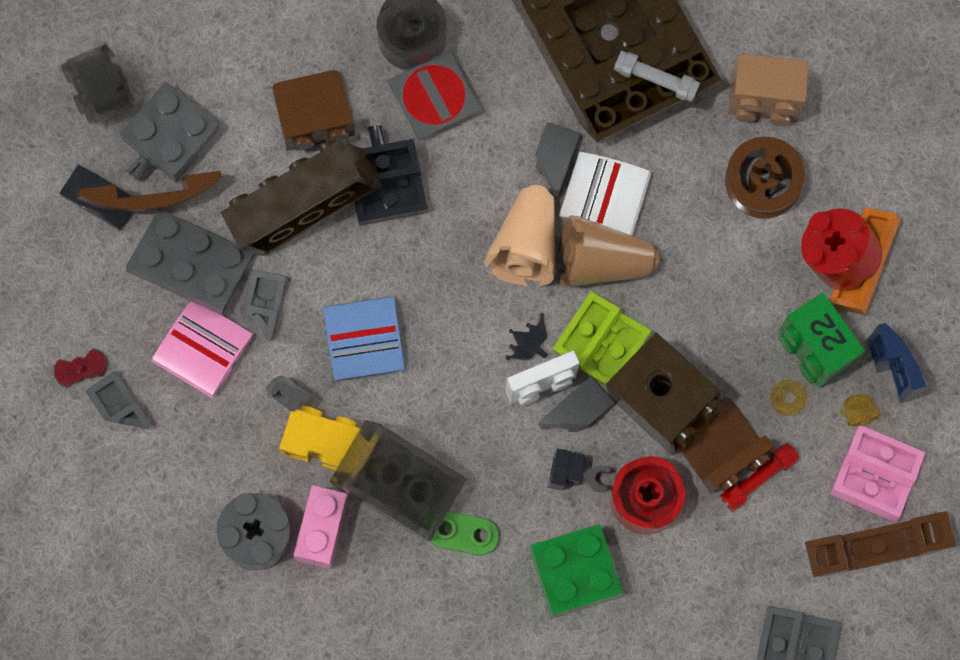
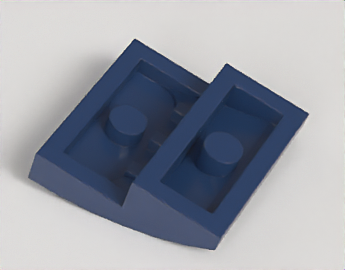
M886 323L879 324L867 339L876 371L879 373L891 370L900 403L915 400L926 388L920 368L912 353L896 332Z

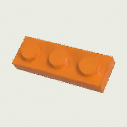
M866 207L863 210L862 218L875 233L882 246L880 267L873 277H867L861 282L862 285L855 289H834L829 300L834 308L862 315L866 314L901 220L897 214Z

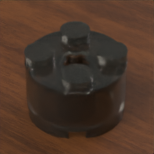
M386 0L383 3L376 24L377 41L382 55L388 62L402 70H409L417 65L427 63L442 54L446 44V16L437 0ZM407 28H410L413 32H414V31H417V32H416V33L406 32V29H407Z
M108 43L67 59L66 63L61 64L66 80L69 84L72 83L76 92L79 93L73 96L76 106L81 115L85 114L89 124H98L135 108V104L132 102L134 98L121 66H118L116 62L113 63L111 60L115 55Z

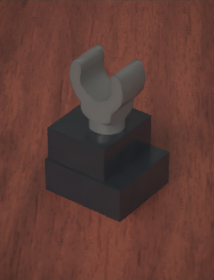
M557 448L554 453L547 488L562 491L565 483L577 486L580 482L590 485L594 491L605 492L608 487L598 484L595 476L598 473L609 474L611 469L602 465L594 469L583 468L585 455Z

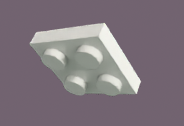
M571 351L508 377L505 392L510 404L519 401L520 406H524L540 398L539 393L552 388L553 392H558L570 387L573 384L571 379L576 378L580 364L575 352Z

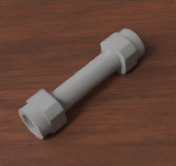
M621 50L614 66V71L630 78L631 74L675 91V97L681 100L693 101L700 82L687 75H684L682 79L637 61L638 55Z

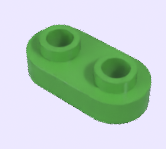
M443 511L432 516L427 525L429 540L432 544L442 549L483 556L491 553L498 544V530L487 519ZM443 523H447L452 527V532L449 535H442L439 533L438 527ZM478 530H483L487 533L488 538L484 542H477L474 539V533Z

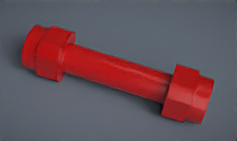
M788 443L775 450L771 454L772 459L738 486L735 484L719 495L724 503L727 502L729 504L727 507L731 512L748 501L746 497L781 469L786 471L799 460L798 454Z

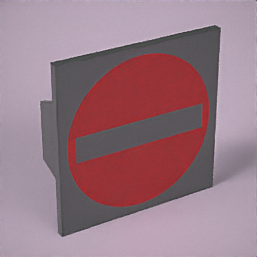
M449 50L387 80L419 141L481 111L478 102Z

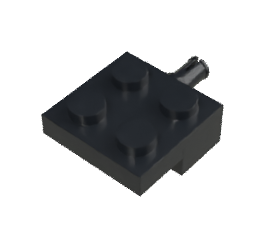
M376 125L378 139L375 135L374 126L368 128L372 147L361 148L364 150L382 186L354 202L359 226L428 213L414 139L385 144L382 125Z

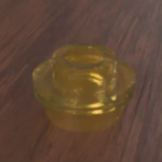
M792 380L778 382L770 393L772 408L784 416L797 414L802 410L806 402L804 389L800 384ZM791 392L795 398L794 402L786 403L782 399V393Z

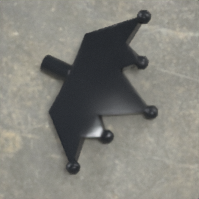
M540 313V320L537 325L526 324L529 332L509 330V333L513 334L517 345H509L514 354L511 356L507 355L506 360L518 359L528 361L535 352L543 359L548 355L539 347L547 338L543 319L545 315L543 313Z

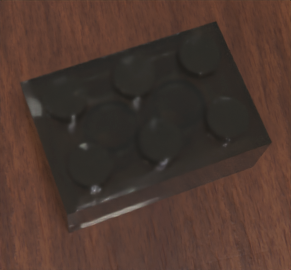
M365 420L329 483L413 535L431 542L467 478L382 424Z

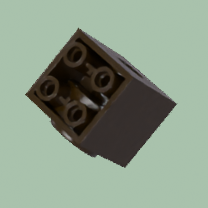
M657 332L606 383L609 397L670 455H673L677 450L684 452L696 439L694 433L702 423L707 427L721 412L719 409L721 405L720 390ZM658 388H667L670 390L664 396H657L653 394V392Z

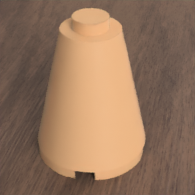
M531 185L520 191L486 254L485 267L487 268L490 265L493 268L492 275L502 281L527 286L524 279L540 281L539 286H545L554 279V197L543 186Z

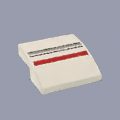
M579 152L559 216L562 220L571 222L570 215L580 216L633 235L651 172L615 159Z

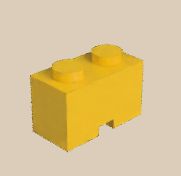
M302 406L301 410L291 411L279 446L280 454L305 462L309 461L310 456L321 459L322 467L349 475L362 436L361 428L356 427L357 423L337 416L335 421L322 417L323 412L308 406Z

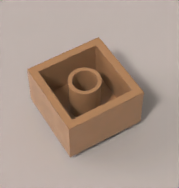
M738 54L731 74L728 114L735 115V119L743 122H753L756 120V117L770 119L771 124L778 126L790 125L791 121L797 122L806 102L809 61Z

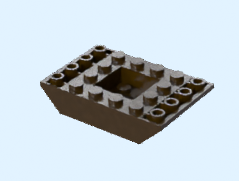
M512 0L579 124L596 143L684 101L675 97L676 92L633 74L628 78L614 71V66L621 50L638 55L637 61L682 79L684 75L694 78L695 81L700 82L696 94L721 82L720 76L677 0ZM610 24L617 29L618 35L613 40H604L599 36L598 29L602 25Z

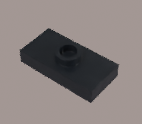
M79 164L59 192L63 198L118 231L121 230L132 213L103 209L78 200L76 192L79 189L112 185ZM116 187L117 199L133 197Z

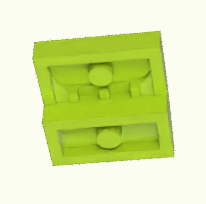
M590 291L552 350L559 356L574 351L580 363L578 369L606 386V383L648 341L652 331L621 313V309Z

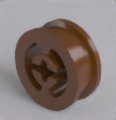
M767 136L750 139L741 144L729 160L725 174L727 194L735 207L748 216L760 219L778 217L787 212L796 203L804 183V165L797 151L783 140ZM761 157L752 165L748 186L753 193H749L741 183L739 171L750 159ZM780 163L788 173L789 187L780 196L767 198V196L772 195L777 190L782 174L781 167L778 164ZM762 172L769 173L767 183L760 182Z

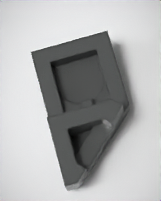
M547 122L535 154L537 158L536 168L539 174L543 173L551 186V194L558 197L580 132Z

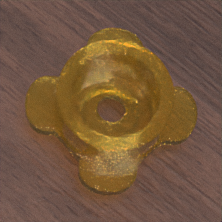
M864 394L853 395L847 398L844 402V408L839 410L840 415L846 417L847 425L852 427L867 425L872 420L878 419L881 415L880 410L873 407L872 398Z

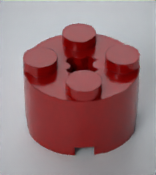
M837 208L825 212H817L810 218L809 225L802 236L801 251L804 261L825 284L836 290H852L861 286V282L867 277L874 276L882 261V246L861 215L849 209Z
M655 456L635 459L624 465L614 480L610 493L612 512L619 523L632 532L638 534L659 533L675 521L683 508L686 497L685 486L678 470L670 462ZM647 488L653 491L652 497L654 498L648 503L642 500L643 495L641 494Z

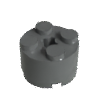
M244 493L230 501L222 510L217 522V537L221 548L232 563L240 568L256 571L272 567L285 557L292 542V528L286 511L275 499L260 493ZM259 524L263 535L261 537L255 535L250 540L246 530L248 527L255 528Z

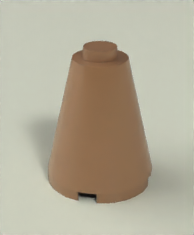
M570 215L571 222L566 221L563 226L559 242V255L563 254L565 270L558 269V277L562 286L571 287L645 278L650 275L651 271L657 269L659 254L657 250H654L652 242L575 215Z

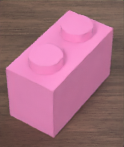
M314 485L311 486L294 552L296 561L331 569L348 504L347 493Z

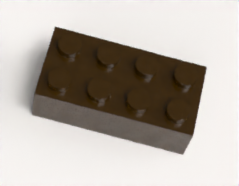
M338 139L330 140L319 147L320 152L309 159L307 157L298 159L289 165V171L279 177L277 175L271 176L260 182L258 185L259 189L249 195L245 193L233 198L229 202L230 206L220 213L238 248L264 256L381 187L382 184L364 150L342 139L339 141Z

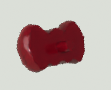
M92 348L85 358L76 357L72 362L59 359L54 366V377L65 388L70 387L73 383H79L83 379H91L94 376L102 377L107 370V359L96 348Z

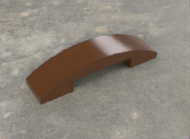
M221 171L185 175L181 178L183 190L117 199L116 185L79 189L76 194L78 200L103 209L122 212L152 211L189 200L214 185L222 178Z
M947 511L855 533L838 534L805 542L813 578L906 560L956 547Z

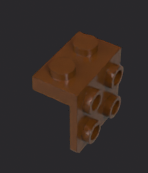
M325 71L277 82L273 85V94L287 151L293 149L305 150L313 147L315 144L328 142L333 139H338V141L340 139L346 140L348 137L355 135L354 122L351 110L348 107L339 71Z
M726 397L721 399V405L719 406L721 412L717 418L707 427L702 423L694 433L696 439L684 452H681L711 494L719 488L725 492L741 480L738 475L749 467L754 472L770 460L768 454L774 447L766 435L759 439L733 401Z

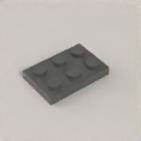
M158 209L128 261L126 272L223 315L254 257V253L240 250L237 244Z

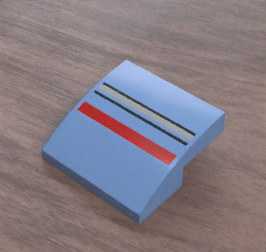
M393 296L323 307L334 381L405 370Z

